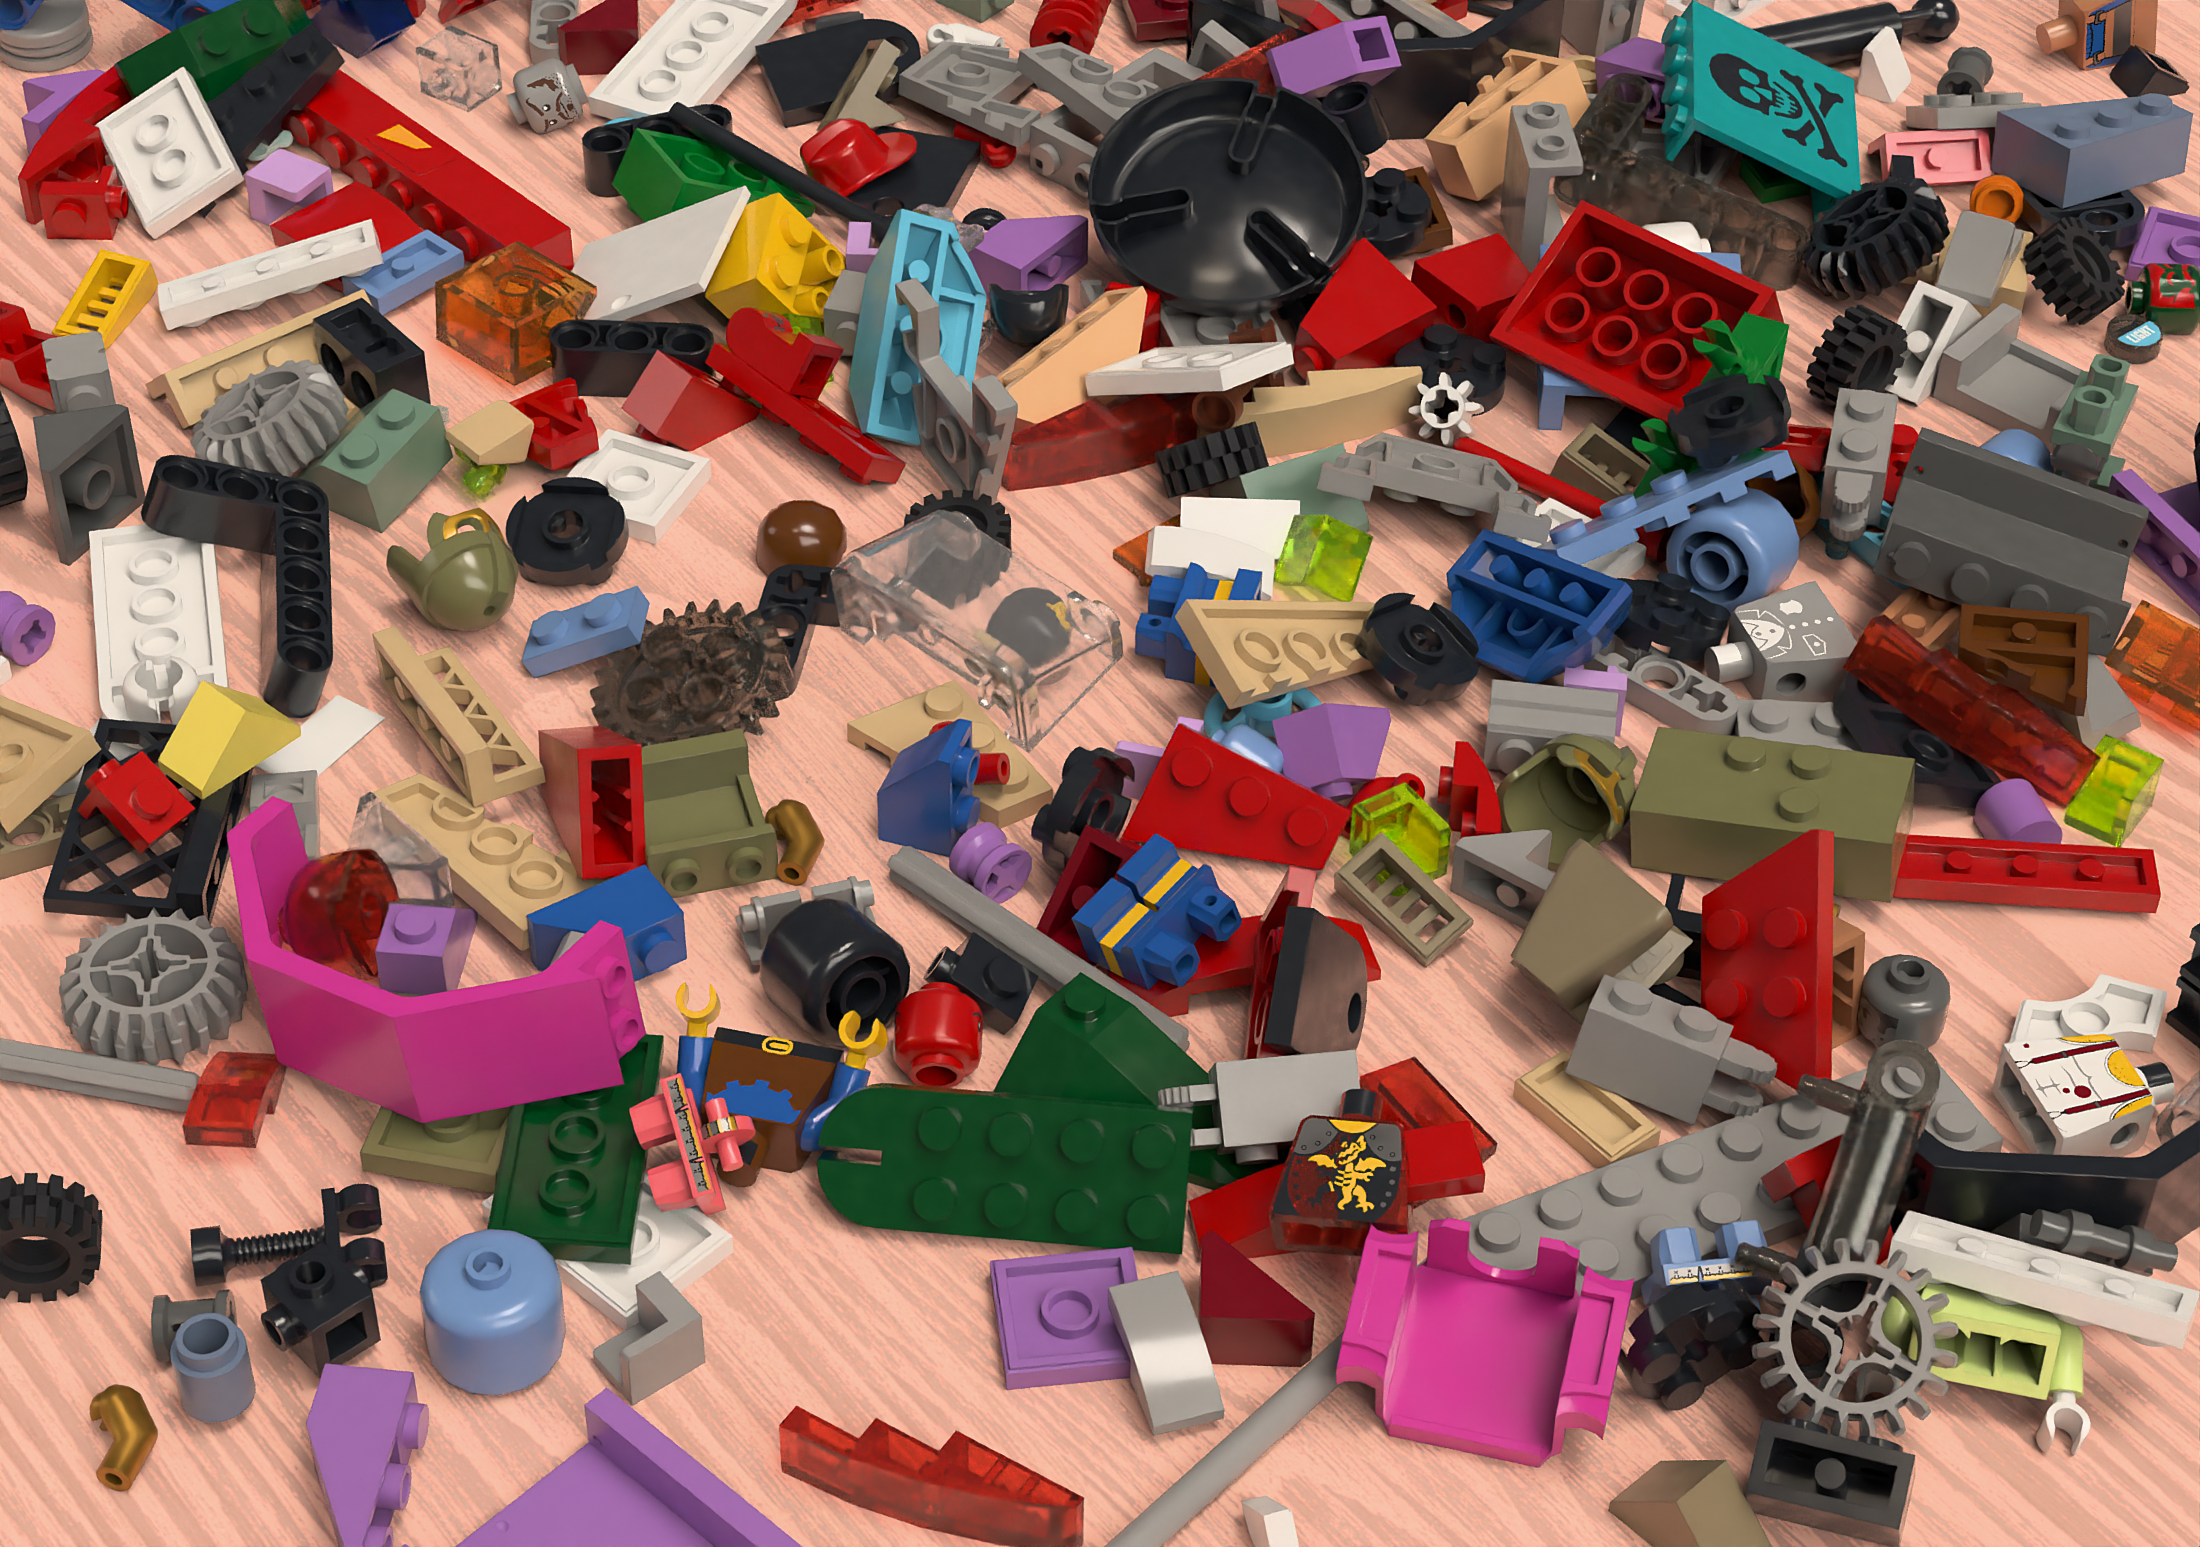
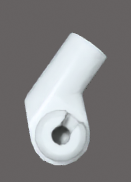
M938 23L931 26L926 34L929 51H932L944 41L1004 47V39L1002 37L962 23L949 25Z

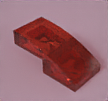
M218 1051L203 1071L188 1106L182 1125L186 1145L256 1148L265 1114H275L287 1066L278 1062L276 1054Z

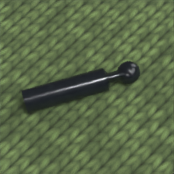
M1918 0L1911 10L1898 12L1892 3L1885 1L1751 29L1828 66L1862 59L1864 48L1886 26L1894 29L1899 45H1901L1902 37L1914 34L1925 42L1939 43L1947 39L1955 31L1960 16L1958 7L1953 0Z

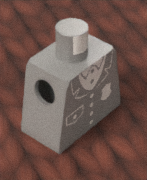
M1812 581L1738 606L1731 613L1727 643L1707 648L1704 654V663L1710 679L1717 683L1741 679L1753 699L1826 703L1834 702V695L1845 676L1853 668L1864 665L1866 654L1816 581Z

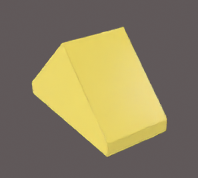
M202 680L158 759L159 769L203 800L301 736V727L257 696Z

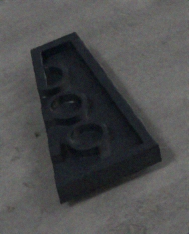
M311 24L299 33L291 36L279 49L257 66L249 69L242 78L218 97L206 103L242 175L248 170L244 161L260 143L270 146L282 133V119L290 110H302L345 63L336 46ZM212 201L197 212L205 218L217 204L215 201Z

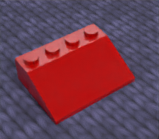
M1581 200L1489 336L1491 341L1650 419L1662 420L1669 428L1668 414L1673 408L1677 415L1685 407L1682 397L1691 389L1701 384L1712 366L1693 345V338L1711 343L1701 327L1703 324L1711 320H1721L1726 323L1732 333L1745 312L1784 323V319L1774 289Z

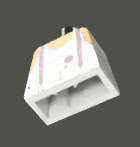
M2106 1034L2005 1043L2002 1047L1992 1087V1092L2032 1154L2123 1157L2138 1151L2145 1144L2155 1105L2171 1102L2175 1091L2172 1075L2164 1063L2156 1062L2133 1067L2115 1039Z

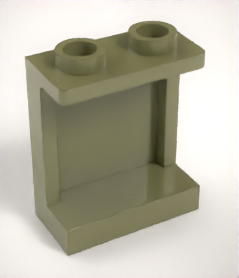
M743 729L642 747L646 867L672 898L779 878L776 870L778 866L777 836L773 825L766 824L749 772L748 744Z

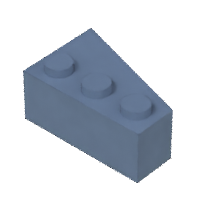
M2155 93L2145 94L2140 97L2001 110L1997 113L1991 170L1999 175L2012 178L2021 187L2064 209L2185 173L2193 113L2173 104L2170 97Z

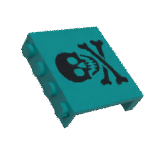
M1694 0L1690 2L1681 16L1675 15L1668 22L1661 39L1662 44L1665 45V59L1661 68V72L1665 74V89L1661 98L1662 103L1665 104V119L1661 131L1665 134L1666 159L1673 161L1693 132L1697 130L1810 185L1812 189L1813 223L1819 221L1818 214L1820 212L1830 210L1834 206L1835 200H1843L1851 195L1852 189L1855 191L1861 190L1854 79Z

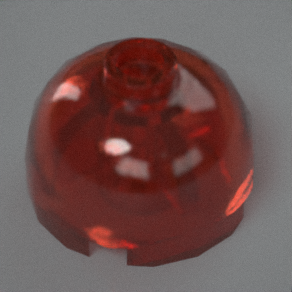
M359 848L342 849L315 858L297 871L285 894L284 905L279 911V932L283 941L290 945L294 954L361 981H369L373 978H379L375 950L389 909L388 903L400 901L387 864L376 851L369 848L358 850Z

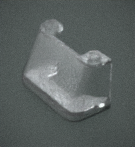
M937 510L852 550L831 570L841 631L862 645H865L874 635L882 642H885L895 633L974 684L977 689L978 704L987 710L994 704L1002 709L1011 722L1004 730V734L1012 743L1028 753L1124 656L1122 635L1119 629L1120 620L1111 607L1099 600L1091 601L978 530L967 516L958 511L950 513L946 510Z

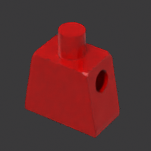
M1499 233L1415 260L1411 282L1437 306L1433 325H1449L1456 329L1458 334L1468 335L1492 344L1495 342L1491 341L1489 334L1531 273L1506 240Z

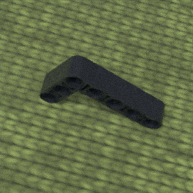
M182 455L162 456L156 461L141 510L142 520L154 531L168 536L261 553L262 696L264 702L286 717L304 718L310 716L317 709L333 661L329 501L326 493L314 483L303 479Z

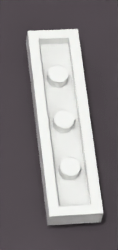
M372 219L157 285L160 313L167 330L180 326L196 327L209 321L212 316L235 309L240 311L251 310L262 305L270 298L286 293H306L316 288L319 283L341 276L357 277L367 273L373 266L383 264L379 238Z
M1910 1210L1906 1213L1892 1238L1887 1261L1888 1266L1893 1253L1900 1249L1907 1253L1906 1263L1901 1270L1907 1271L1908 1275L1913 1277L1918 1270L1927 1268L1932 1273V1277L1927 1284L1950 1283L1979 1291L1982 1297L1997 1304L2016 1305L2021 1303L2052 1312L2057 1319L2071 1325L2089 1326L2095 1324L2126 1333L2131 1340L2149 1347H2165L2169 1345L2183 1349L2196 1315L2200 1291Z

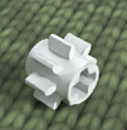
M1444 372L1440 374L1439 385L1428 388L1421 383L1417 385L1419 392L1424 396L1420 406L1409 408V413L1416 417H1423L1426 421L1420 428L1418 433L1420 436L1427 439L1438 430L1441 432L1443 444L1447 447H1452L1454 441L1453 434L1461 431L1470 436L1476 434L1469 423L1472 414L1484 412V407L1478 403L1469 402L1466 399L1474 388L1468 380L1462 382L1457 389H1454L1449 375ZM1445 397H1448L1459 406L1458 411L1449 413L1448 423H1444V420L1434 414L1435 408L1444 406Z

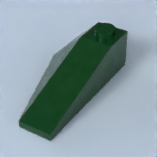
M1080 972L1036 1009L993 1092L1159 1105L1158 1091L1173 1087L1209 1084V1074L1132 1003ZM1212 1105L1191 1107L1194 1108L1192 1128L1195 1130L1214 1128ZM1216 1148L1192 1150L1190 1152L1188 1183L1215 1190L1253 1173L1289 1162L1293 1151L1289 1148L1277 1149L1278 1160L1274 1162L1237 1165L1235 1153L1217 1155Z

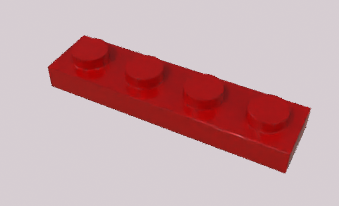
M720 343L713 345L705 363L723 376L720 383L726 389L744 398L750 399L753 397L762 404L759 412L763 416L781 426L794 427L802 433L799 441L804 446L824 456L831 454L841 462L838 469L848 478L863 485H869L872 480L896 484L906 466L904 461L868 435L862 434L861 430L818 399L788 394L736 356L728 345Z
M1908 834L1893 897L2156 914L2161 891L2153 849Z

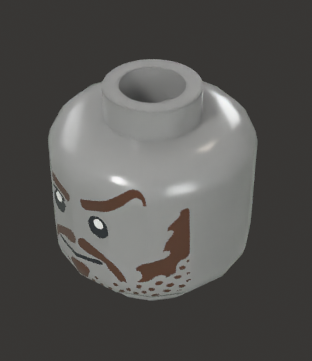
M555 57L516 72L513 77L516 92L506 95L517 123L520 125L528 121L532 129L538 134H546L578 121L583 115L582 105L589 102L574 64L565 66L563 61Z

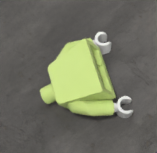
M1950 1283L1927 1284L1918 1291L1923 1301L1935 1294L1946 1293L1950 1302L1943 1310L1931 1315L1932 1322L1934 1324L1949 1321L1955 1322L1958 1326V1334L1955 1337L1947 1340H1935V1348L1950 1350L1958 1355L1957 1365L1954 1368H1941L1932 1365L1930 1372L1946 1381L2047 1400V1396L2052 1397L2053 1405L2046 1412L2036 1433L2037 1445L2043 1452L2047 1453L2054 1439L2055 1428H2061L2071 1436L2073 1442L2071 1453L2072 1456H2075L2083 1444L2091 1424L2085 1410L2075 1404L2076 1399L2083 1396L2084 1338L2080 1328L2057 1319L2052 1312L2021 1303L2016 1305L1997 1304L1982 1297L1979 1291ZM1892 1296L1881 1318L1882 1332L1888 1341L1901 1349L1900 1353L1916 1361L1917 1336L1913 1322L1903 1305ZM1874 1347L1871 1348L1870 1356L1874 1353ZM1863 1369L1857 1376L1855 1402H1863L1864 1397L1872 1392H1881L1888 1396L1901 1387V1380L1890 1373L1886 1376L1873 1369Z

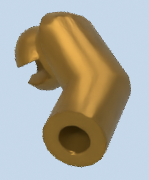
M784 799L766 812L765 822L766 824H772L773 827L777 826L775 831L777 839H786L789 844L776 868L779 878L790 885L798 886L806 882L824 846L825 839L805 804L794 799Z
M114 1384L107 1387L105 1391L96 1394L89 1406L91 1421L102 1418L103 1421L99 1428L102 1431L110 1432L114 1440L97 1469V1478L106 1487L121 1492L131 1488L157 1441L158 1429L141 1394L129 1386Z

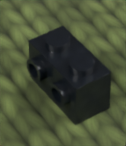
M1784 1418L1782 1423L1767 1419L1762 1420L1746 1488L1747 1500L1755 1514L1889 1547H1900L1916 1477V1455L1903 1452L1904 1448L1899 1444L1878 1437L1860 1436L1858 1441L1830 1435L1827 1434L1828 1430L1825 1427L1807 1420Z

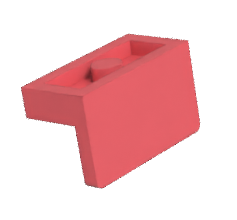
M1988 127L1884 133L1868 144L1869 156L1880 155L1882 182L1888 178L1892 155L1914 156L1915 178H1923L1929 187L1972 185L1992 175Z

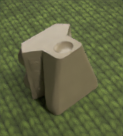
M1578 838L1568 849L1515 946L1511 954L1513 960L1510 963L1531 984L1582 1026L1589 1005L1604 974L1618 980L1638 982L1648 989L1652 985L1668 982L1682 968L1685 956L1684 951L1693 940L1673 925L1670 912L1658 899L1588 842Z

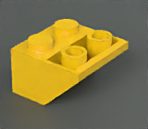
M777 192L746 204L730 237V241L727 243L708 283L705 298L728 319L741 308L752 307L785 316L791 324L793 333L796 335L802 332L824 337L823 308L842 270L846 268V257L803 214Z

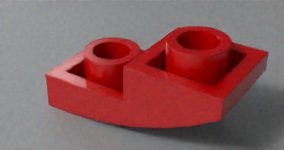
M1456 741L1453 767L1440 766L1437 804L1449 805L1448 831L1461 832L1460 839L1470 836L1501 834L1499 800L1491 776L1480 756L1469 742Z

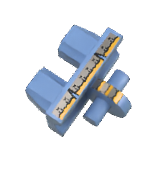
M1758 1220L1732 1222L1721 1226L1714 1233L1719 1259L1701 1260L1695 1228L1678 1227L1663 1229L1650 1240L1653 1274L1640 1285L1644 1306H1650L1673 1290L1698 1281L1705 1292L1725 1289L1718 1278L1736 1280L1744 1286L1750 1296L1761 1295L1766 1286L1772 1285L1773 1278L1782 1277L1780 1268L1788 1262L1786 1252L1769 1254L1768 1245ZM1755 1296L1751 1297L1760 1310L1757 1298Z

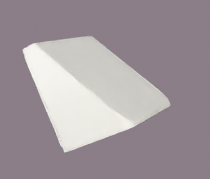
M1886 26L1863 50L1857 94L1892 104L1911 84V75L1894 29Z

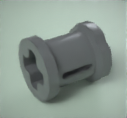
M1975 46L1969 48L1960 47L1954 51L1947 63L1949 71L1942 75L1937 85V94L1972 95V103H1974V93L1984 92V86L1989 83L1993 76L1994 69L1991 56L1985 50Z
M230 1289L219 1290L215 1298L171 1301L167 1294L156 1295L153 1298L151 1313L152 1341L156 1359L159 1362L171 1361L170 1349L181 1324L193 1316L203 1313H217L226 1316L233 1324L237 1325L236 1306L232 1291Z

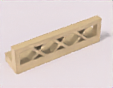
M362 289L165 372L146 383L145 386L152 400L166 394L182 429L188 428L202 420L201 413L215 404L216 396L225 395L232 389V384H240L245 381L250 373L256 375L263 372L269 365L280 367L285 361L294 360L296 363L302 360H310L313 364H319L313 318L359 298H363L370 305L371 302L365 290Z
M396 626L372 633L382 685L473 807L546 782L541 763L449 646L418 656ZM445 671L446 675L441 682L433 675ZM456 704L468 705V707L462 712ZM479 734L492 735V737L486 743ZM494 763L518 767L494 775L492 765Z

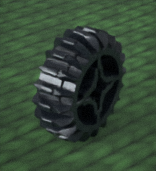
M1892 176L1879 184L1871 181L1866 188L1859 191L1852 189L1851 195L1843 200H1835L1834 206L1830 210L1822 211L1818 214V222L1809 225L1806 229L1807 235L1800 242L1803 249L1800 255L1805 262L1803 266L1810 279L1814 281L1816 287L1820 288L1826 297L1835 296L1838 301L1852 297L1857 301L1869 293L1879 296L1883 289L1891 286L1898 288L1899 282L1907 277H1916V271L1921 266L1930 265L1933 262L1932 255L1939 253L1945 247L1943 241L1950 234L1947 226L1949 220L1945 214L1947 210L1940 197L1936 196L1932 187H1929L1924 179L1914 180L1912 176H1903L1897 180Z

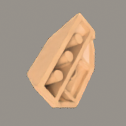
M1143 286L1106 291L1091 305L997 376V379L1018 404L1014 433L1024 436L1051 434L1052 438L1063 437L1082 425L1081 417L1090 409L1102 407L1119 396H1088L1084 376L1088 375V372L1139 354L1148 297Z

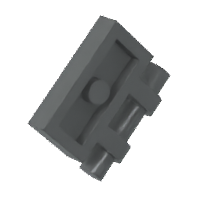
M2038 1209L2034 1212L2033 1216L2020 1213L1989 1232L2146 1277L2153 1275V1269L2171 1272L2178 1258V1248L2175 1244L2154 1239L2153 1232L2148 1229L2133 1225H2125L2120 1229L2099 1225L2093 1222L2092 1216L2071 1209L2063 1210L2058 1214Z

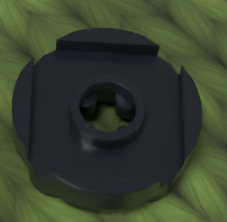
M1383 168L1378 170L1374 176L1366 177L1367 198L1365 214L1356 242L1366 238L1386 258L1406 253L1419 246L1425 239L1424 230L1428 226L1431 228L1432 204L1427 192L1416 183L1407 181L1405 173L1397 168Z
M1435 324L1427 327L1424 331V336L1402 346L1395 355L1393 367L1421 366L1422 384L1428 388L1439 385L1440 374L1444 372L1449 375L1454 389H1457L1462 382L1468 380L1474 388L1466 399L1469 402H1475L1484 407V412L1472 414V417L1482 415L1493 409L1504 395L1506 381V352L1504 349L1496 344L1486 343L1468 335L1458 334L1456 329L1449 325ZM1421 393V396H1420V404H1421V400H1422V398H1423V396H1424L1422 393ZM1445 397L1444 406L1434 409V414L1441 419H1448L1449 413L1459 409V406L1448 397Z
M1745 373L1719 377L1691 389L1682 397L1685 407L1677 415L1673 408L1668 414V424L1676 448L1685 455L1695 457L1700 468L1714 469L1727 464L1732 459V456L1757 448H1772L1782 444L1789 437L1787 423L1792 413L1784 384L1777 378L1763 375L1765 384L1748 383Z
M558 478L542 484L543 493L534 496L530 501L527 502L524 495L514 505L506 522V540L517 561L522 578L528 582H539L550 586H574L582 583L592 586L599 585L611 577L613 565L621 558L626 549L629 528L621 503L609 495L607 487L598 481L588 478ZM567 525H576L578 533L569 538L553 536L555 533H563Z
M1659 573L1656 581L1617 578L1626 582L1633 590L1629 616L1614 633L1624 642L1646 652H1649L1652 642L1671 647L1668 658L1680 661L1704 660L1707 648L1721 644L1731 618L1730 611L1691 592L1692 583L1688 579L1673 573Z
M1391 593L1381 597L1364 619L1361 631L1355 638L1354 644L1357 652L1363 658L1370 661L1374 668L1394 685L1397 696L1410 705L1423 706L1428 699L1448 701L1462 695L1478 674L1480 665L1476 666L1474 662L1479 648L1469 628L1454 613L1436 602H1433L1429 610L1420 605L1411 604L1416 596L1413 594Z
M1079 746L1068 755L1062 769L1063 781L1052 803L1045 804L1039 810L1031 829L1032 838L1042 843V855L1049 866L1061 872L1064 871L1085 825L1120 834L1132 802L1131 799L1121 795L1124 778L1135 782L1134 766L1128 758L1103 747L1089 751Z
M1718 1278L1725 1289H1716L1705 1292L1699 1281L1684 1285L1655 1301L1635 1319L1628 1329L1635 1341L1629 1348L1628 1354L1621 1348L1618 1365L1639 1396L1646 1399H1661L1668 1410L1678 1411L1694 1404L1702 1396L1706 1386L1714 1383L1729 1371L1743 1369L1758 1360L1753 1358L1752 1347L1764 1342L1759 1334L1760 1331L1753 1328L1752 1324L1754 1315L1761 1314V1312L1741 1283L1733 1279Z

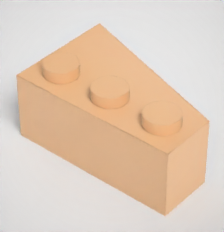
M1510 49L1502 57L1505 68L1494 79L1492 75H1485L1476 84L1480 94L1468 106L1466 102H1459L1424 138L1446 193L1479 201L1493 196L1500 190V185L1504 179L1511 106L1530 105L1540 101L1564 104L1576 136L1578 128L1592 119L1595 114L1574 61Z

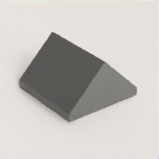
M121 404L33 417L40 471L60 563L67 566L72 565L90 549L89 531L115 528L144 503L145 491L129 408Z

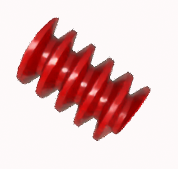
M1043 0L1030 30V47L1061 42L1089 55L1095 45L1099 29L1103 24L1104 17L1112 0Z

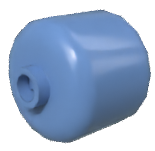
M1746 487L1747 494L1729 502L1723 503L1719 501L1696 508L1690 513L1691 518L1676 524L1666 548V566L1669 573L1688 579L1692 583L1691 592L1700 595L1712 603L1727 608L1730 613L1738 606L1769 596L1789 578L1799 558L1800 539L1793 518L1778 500L1762 490Z
M495 1229L464 1234L440 1248L426 1265L419 1291L425 1340L433 1367L449 1384L472 1394L499 1396L524 1390L549 1373L561 1357L566 1335L562 1282L553 1256L537 1240L515 1231Z

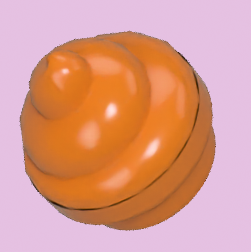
M1991 175L1981 179L1971 191L1969 198L1970 211L2014 223L2022 214L2024 195L2020 186L2012 178L2005 175Z

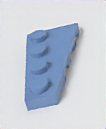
M1787 450L1749 451L1732 456V459L1727 464L1718 468H1698L1688 474H1685L1683 469L1672 471L1651 481L1650 485L1653 491L1635 499L1633 494H1627L1604 503L1599 507L1602 515L1585 524L1579 518L1551 529L1549 532L1551 540L1546 542V545L1541 544L1535 548L1582 565L1638 541L1639 535L1636 528L1643 526L1645 532L1671 527L1691 518L1688 508L1691 504L1699 507L1711 505L1719 501L1726 503L1748 493L1744 482L1749 479L1773 478V480L1777 481L1796 473Z

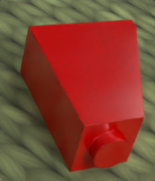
M1363 238L1354 244L1349 255L1339 266L1300 323L1293 350L1294 364L1292 365L1304 380L1307 379V371L1385 368L1394 363L1395 355L1402 346L1424 336L1425 329L1433 325L1437 306L1366 238Z
M603 726L538 730L539 760L543 766L546 781L541 783V795L579 878L616 877L644 864L646 865L642 744Z

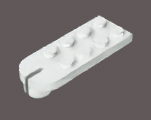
M676 0L588 96L590 112L613 120L622 117L640 118L669 112L672 105L676 102H680L687 107L712 104L756 55L755 46L765 44L792 14L798 0Z
M146 524L89 531L99 701L103 719L162 723L161 712L170 711L172 724L177 725L202 680L229 688L215 544L168 536L154 531ZM122 743L129 747L143 749L139 744Z

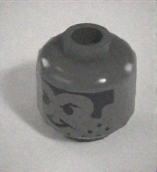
M1904 954L1883 957L1871 964L1864 975L1857 1014V1025L1866 1039L1887 1053L1903 1055L1922 1047L1928 1049L1936 1044L1944 1030L1951 1000L1950 983L1944 973L1928 960Z

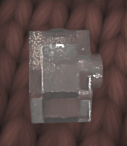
M450 25L416 48L421 93L469 113L502 90L497 44Z

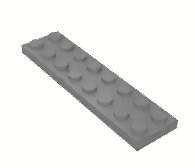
M1922 1047L1832 1081L1831 1098L1806 1097L1799 1093L1759 1109L1758 1113L1754 1112L1752 1116L1745 1115L1744 1118L1737 1116L1461 1220L1471 1222L1469 1244L1471 1253L1488 1265L1506 1270L1532 1268L1537 1264L1538 1246L1541 1236L1561 1240L1580 1250L1576 1290L1579 1296L1581 1295L1583 1279L1588 1265L1595 1273L1611 1280L1626 1281L1634 1278L1631 1300L1642 1296L1640 1285L1653 1274L1650 1240L1663 1229L1678 1227L1695 1228L1701 1260L1719 1259L1714 1233L1721 1226L1732 1222L1758 1220L1768 1247L1808 1232L1809 1230L1792 1198L1788 1196L1774 1203L1761 1177L1784 1161L1841 1134L1844 1135L1848 1143L1849 1139L1856 1138L1852 1132H1860L1854 1127L1858 1118L1886 1121L1903 1110L1943 1144L1961 1151L2001 1152L2004 1139L1928 1050ZM1853 1152L1856 1160H1858L1859 1155Z

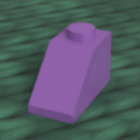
M1082 215L1007 219L1000 221L983 235L978 236L968 245L967 255L985 290L987 299V285L990 283L998 284L1004 290H1048L1055 284H1062L1087 265L1089 219Z
M1323 703L1272 720L1277 746L1283 754L1284 775L1335 802L1352 797L1351 786L1375 779L1391 723L1389 708Z
M390 904L375 950L381 989L388 992L421 995L458 989L478 921V912L471 908Z

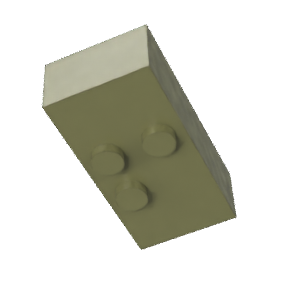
M1658 727L1630 808L1631 868L1729 881L1808 830L1822 829L1834 831L1833 895L1891 903L1906 839L1913 819L1915 759L1826 748L1818 745L1762 740L1754 737H1738Z

